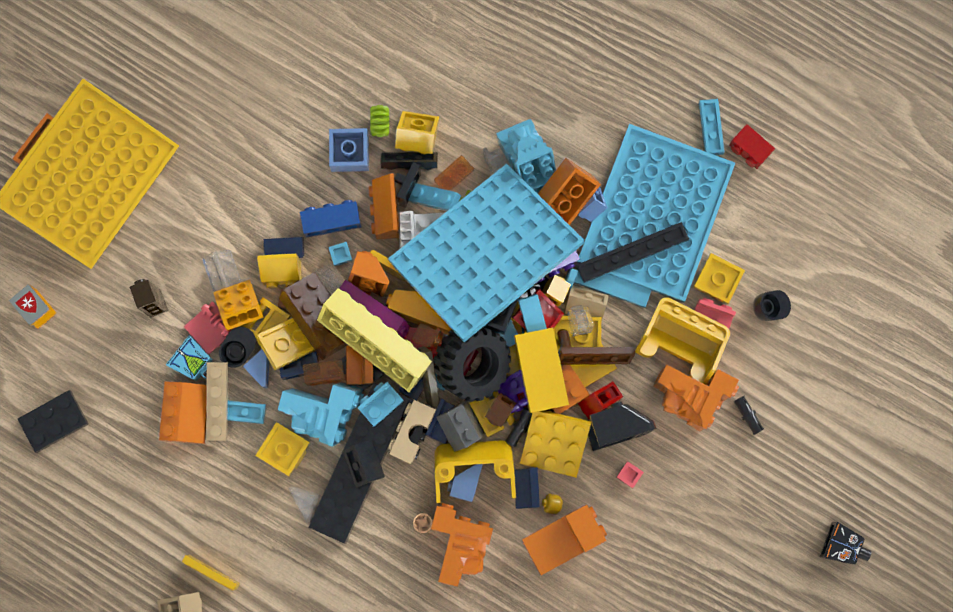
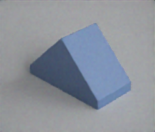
M261 349L243 367L263 388H268L269 360Z

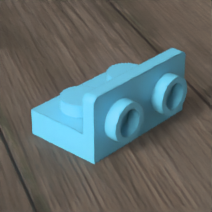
M381 382L374 388V394L370 397L368 395L359 402L360 406L358 409L374 427L404 401L388 382L385 384Z

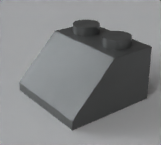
M466 400L436 417L454 452L467 448L480 440L485 434L469 402Z

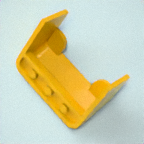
M503 440L475 442L467 448L455 452L450 444L439 445L434 452L436 503L441 504L440 483H446L453 479L455 474L454 466L494 463V471L499 478H510L511 499H515V475L511 445Z

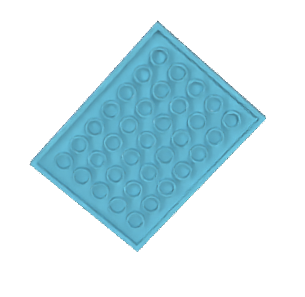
M629 124L603 192L607 209L592 221L579 255L580 260L577 263H582L682 222L689 237L688 241L608 274L684 303L735 162Z

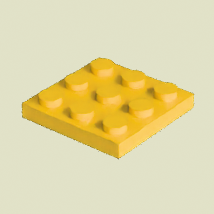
M546 410L533 412L520 464L577 478L591 422Z

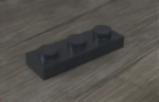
M419 152L381 153V169L405 168L410 170L413 162L426 170L438 168V152H433L432 154H421Z

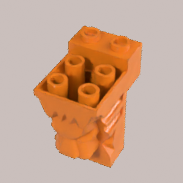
M666 365L661 369L653 387L664 393L662 401L663 411L675 414L678 418L686 420V424L700 432L711 427L715 419L712 415L716 410L720 409L723 401L736 395L739 389L737 385L739 380L717 369L705 385Z
M442 503L441 506L436 508L431 527L432 530L450 534L438 582L458 587L462 574L476 575L483 571L486 545L490 543L493 528H489L490 523L479 521L478 524L470 523L471 519L463 516L455 519L457 511L453 510L454 506Z
M584 505L521 539L540 575L607 541L605 539L607 533L602 524L598 526L595 520L597 514L592 506Z

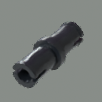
M745 395L735 400L734 403L743 416L741 417L742 420L747 422L753 435L763 431L764 427L755 415L756 411L752 410L746 400Z
M524 407L518 420L514 421L513 429L505 440L509 445L516 447L523 433L527 432V426L532 416L529 408Z

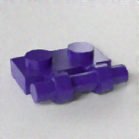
M519 370L507 377L505 383H502L500 385L501 388L498 390L499 394L501 392L517 403L511 414L515 411L523 410L524 406L528 405L522 373ZM523 392L525 397L519 400L517 395Z

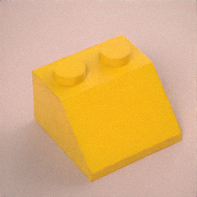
M402 111L396 131L395 148L402 151L432 154L435 146L439 116Z
M297 254L257 256L261 283L264 286L266 285V288H277L278 285L283 284L289 287L302 279L301 260Z

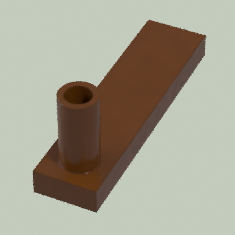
M561 330L557 333L560 346L558 354L561 365L630 364L636 354L634 347H572L567 330Z

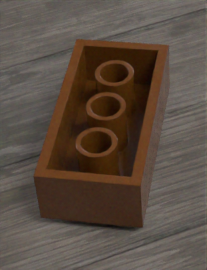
M316 272L283 289L279 299L321 360H324L348 344L317 321L323 304L329 299L331 294Z

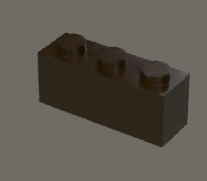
M137 280L134 282V285L129 287L137 309L150 318L169 311L162 291L149 280Z

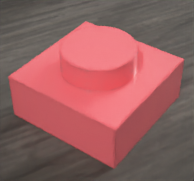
M627 461L616 478L633 489L644 472Z

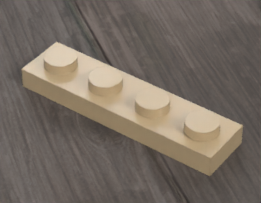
M207 362L206 440L226 441L228 362Z

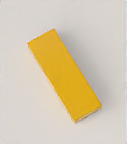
M185 555L182 563L232 591L237 590L240 585L237 581L190 555Z

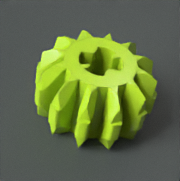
M377 105L370 108V134L372 136H388V106Z

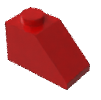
M614 381L590 394L579 402L578 405L589 420V415L605 410L624 396Z

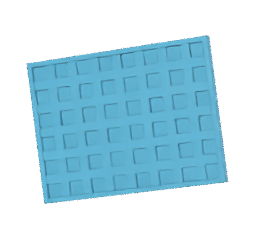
M505 164L390 256L388 260L461 340L465 342L582 246L584 239L508 164Z

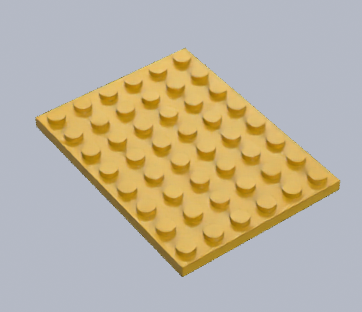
M82 79L0 190V209L92 269L179 148V145L91 83Z

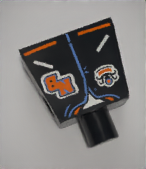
M832 522L820 557L855 565L858 558L868 561L872 551L862 547L865 540L864 537L839 522Z

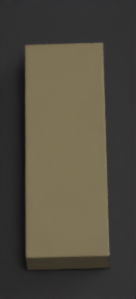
M425 346L419 347L418 351L425 353L432 361L422 377L426 402L432 407H437L440 402L432 351Z

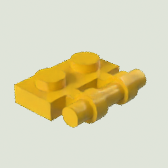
M498 391L493 392L494 399L492 400L484 397V400H475L469 403L487 438L505 429L504 426L500 427L491 424L485 417L499 395ZM514 412L507 419L510 426L516 421L513 417Z

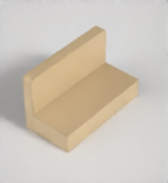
M573 285L565 308V314L580 317H602L603 319L609 295Z

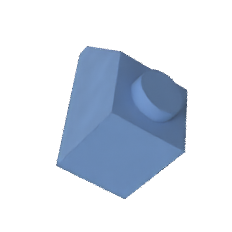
M600 187L579 212L578 216L582 219L585 218L592 222L607 209Z
M476 464L455 476L454 481H449L447 491L450 492V497L473 502L483 464Z

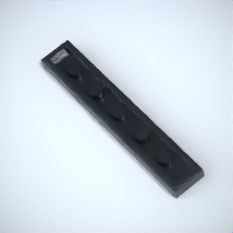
M682 222L579 263L576 265V268L583 283H586L689 240V237Z

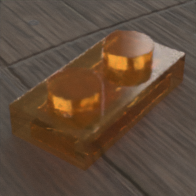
M461 155L434 179V182L441 189L451 191L474 171V167Z

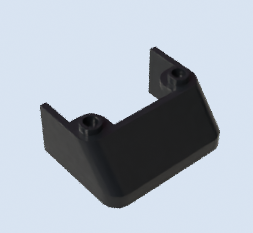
M622 401L611 404L610 409L589 415L590 420H587L591 422L588 438L592 451L647 435L657 429L652 419L628 404L623 405Z

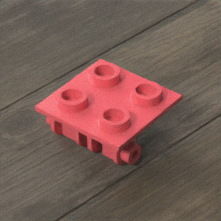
M213 301L209 305H203L201 307L202 311L184 326L208 355L220 346L229 332L233 330H226L219 309Z

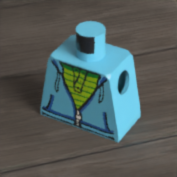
M188 336L166 365L195 381L201 376L207 380V362H213V359L195 339Z

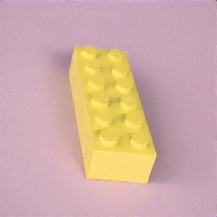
M339 288L323 304L317 321L406 391L410 392L432 362L425 353L419 352L410 341L404 340L393 328L387 327L379 317L373 316L364 305L354 301L347 292L341 291Z

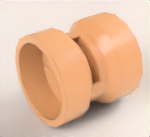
M425 513L416 515L413 520L415 530L420 533H427L431 530L432 518Z

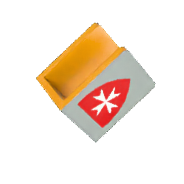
M29 284L9 300L29 325H34L37 329L56 315V311L41 293Z

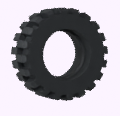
M483 326L467 341L463 342L453 330H450L448 332L449 335L447 337L444 336L441 340L442 344L437 347V356H434V363L436 364L434 372L437 374L438 382L442 384L444 389L462 400L465 399L466 401L473 402L475 400H484V397L489 398L493 395L494 391L497 392L501 388L500 385L505 383L507 379L505 378L506 374L510 372L509 363H511V356L508 355L510 349L506 345L505 339L495 331ZM481 347L482 359L480 365L471 375L464 377L463 365L467 356L476 348Z

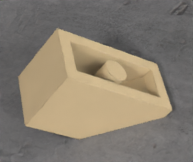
M199 592L157 600L159 612H202V600Z

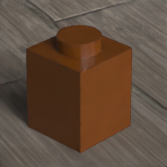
M500 392L485 417L491 424L502 427L517 403Z

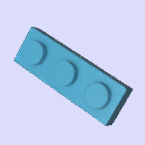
M416 183L409 201L414 204L448 211L459 202L461 195L457 192Z

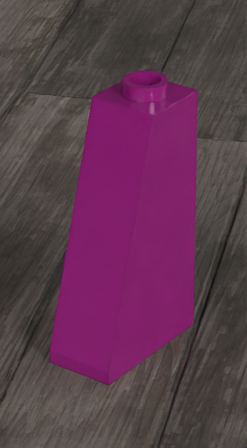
M345 280L339 287L341 291L347 292L354 301L364 305L368 312L373 316L379 317L382 323L389 328H393L400 337L404 338L407 335L410 326L405 319L349 281Z

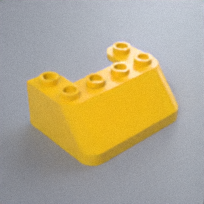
M662 298L643 332L635 353L651 358L655 355L657 349L660 348L692 364L689 376L706 385L717 369L730 337V331L725 325L673 299Z

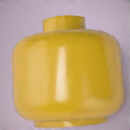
M547 494L546 498H543L542 506H544L546 513L558 514L561 511L563 501L559 495Z

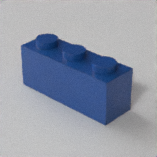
M346 200L339 205L325 204L323 208L317 209L315 207H308L300 212L303 233L306 238L361 228L356 201Z

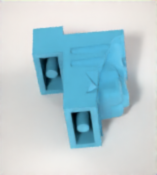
M528 119L496 133L498 144L510 167L538 194L556 171L552 148L547 147L545 142L543 143L542 137L535 130L534 123L531 119Z
M340 382L332 386L329 399L291 388L282 391L278 410L292 415L291 427L294 429V433L307 434L310 437L319 438V442L333 447L339 444L341 440L344 441L347 429H345L346 421H350L351 410L358 408L360 400L364 398V394H362L363 388Z

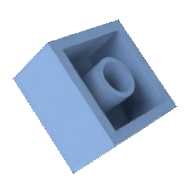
M367 128L329 129V167L331 172L369 171V134Z

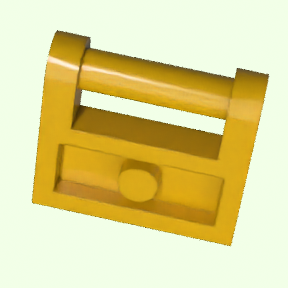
M262 297L259 301L261 311L263 313L266 308H269V313L256 331L252 327L257 320L244 324L241 327L250 329L256 337V335L289 320L291 316Z

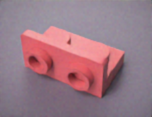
M707 298L699 299L694 309L725 325L728 329L736 314L732 307L723 304L721 306L716 305L713 300Z

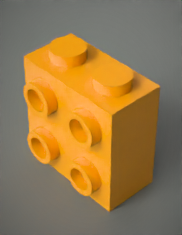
M250 279L213 292L226 330L263 318Z

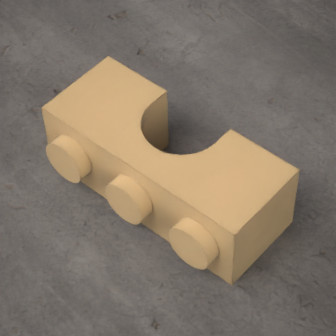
M416 400L412 404L409 403L405 410V414H407L405 421H400L396 430L399 434L396 440L392 439L389 444V455L412 465L420 446L410 441L409 432L415 426H422L428 429L436 409Z

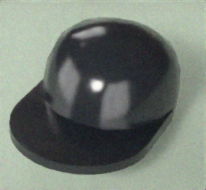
M781 290L769 291L758 295L754 299L753 310L757 318L762 321L784 319L790 314L791 302L785 292Z
M237 327L231 330L219 349L221 362H228V367L230 368L242 366L255 348L256 338L254 333L245 327Z

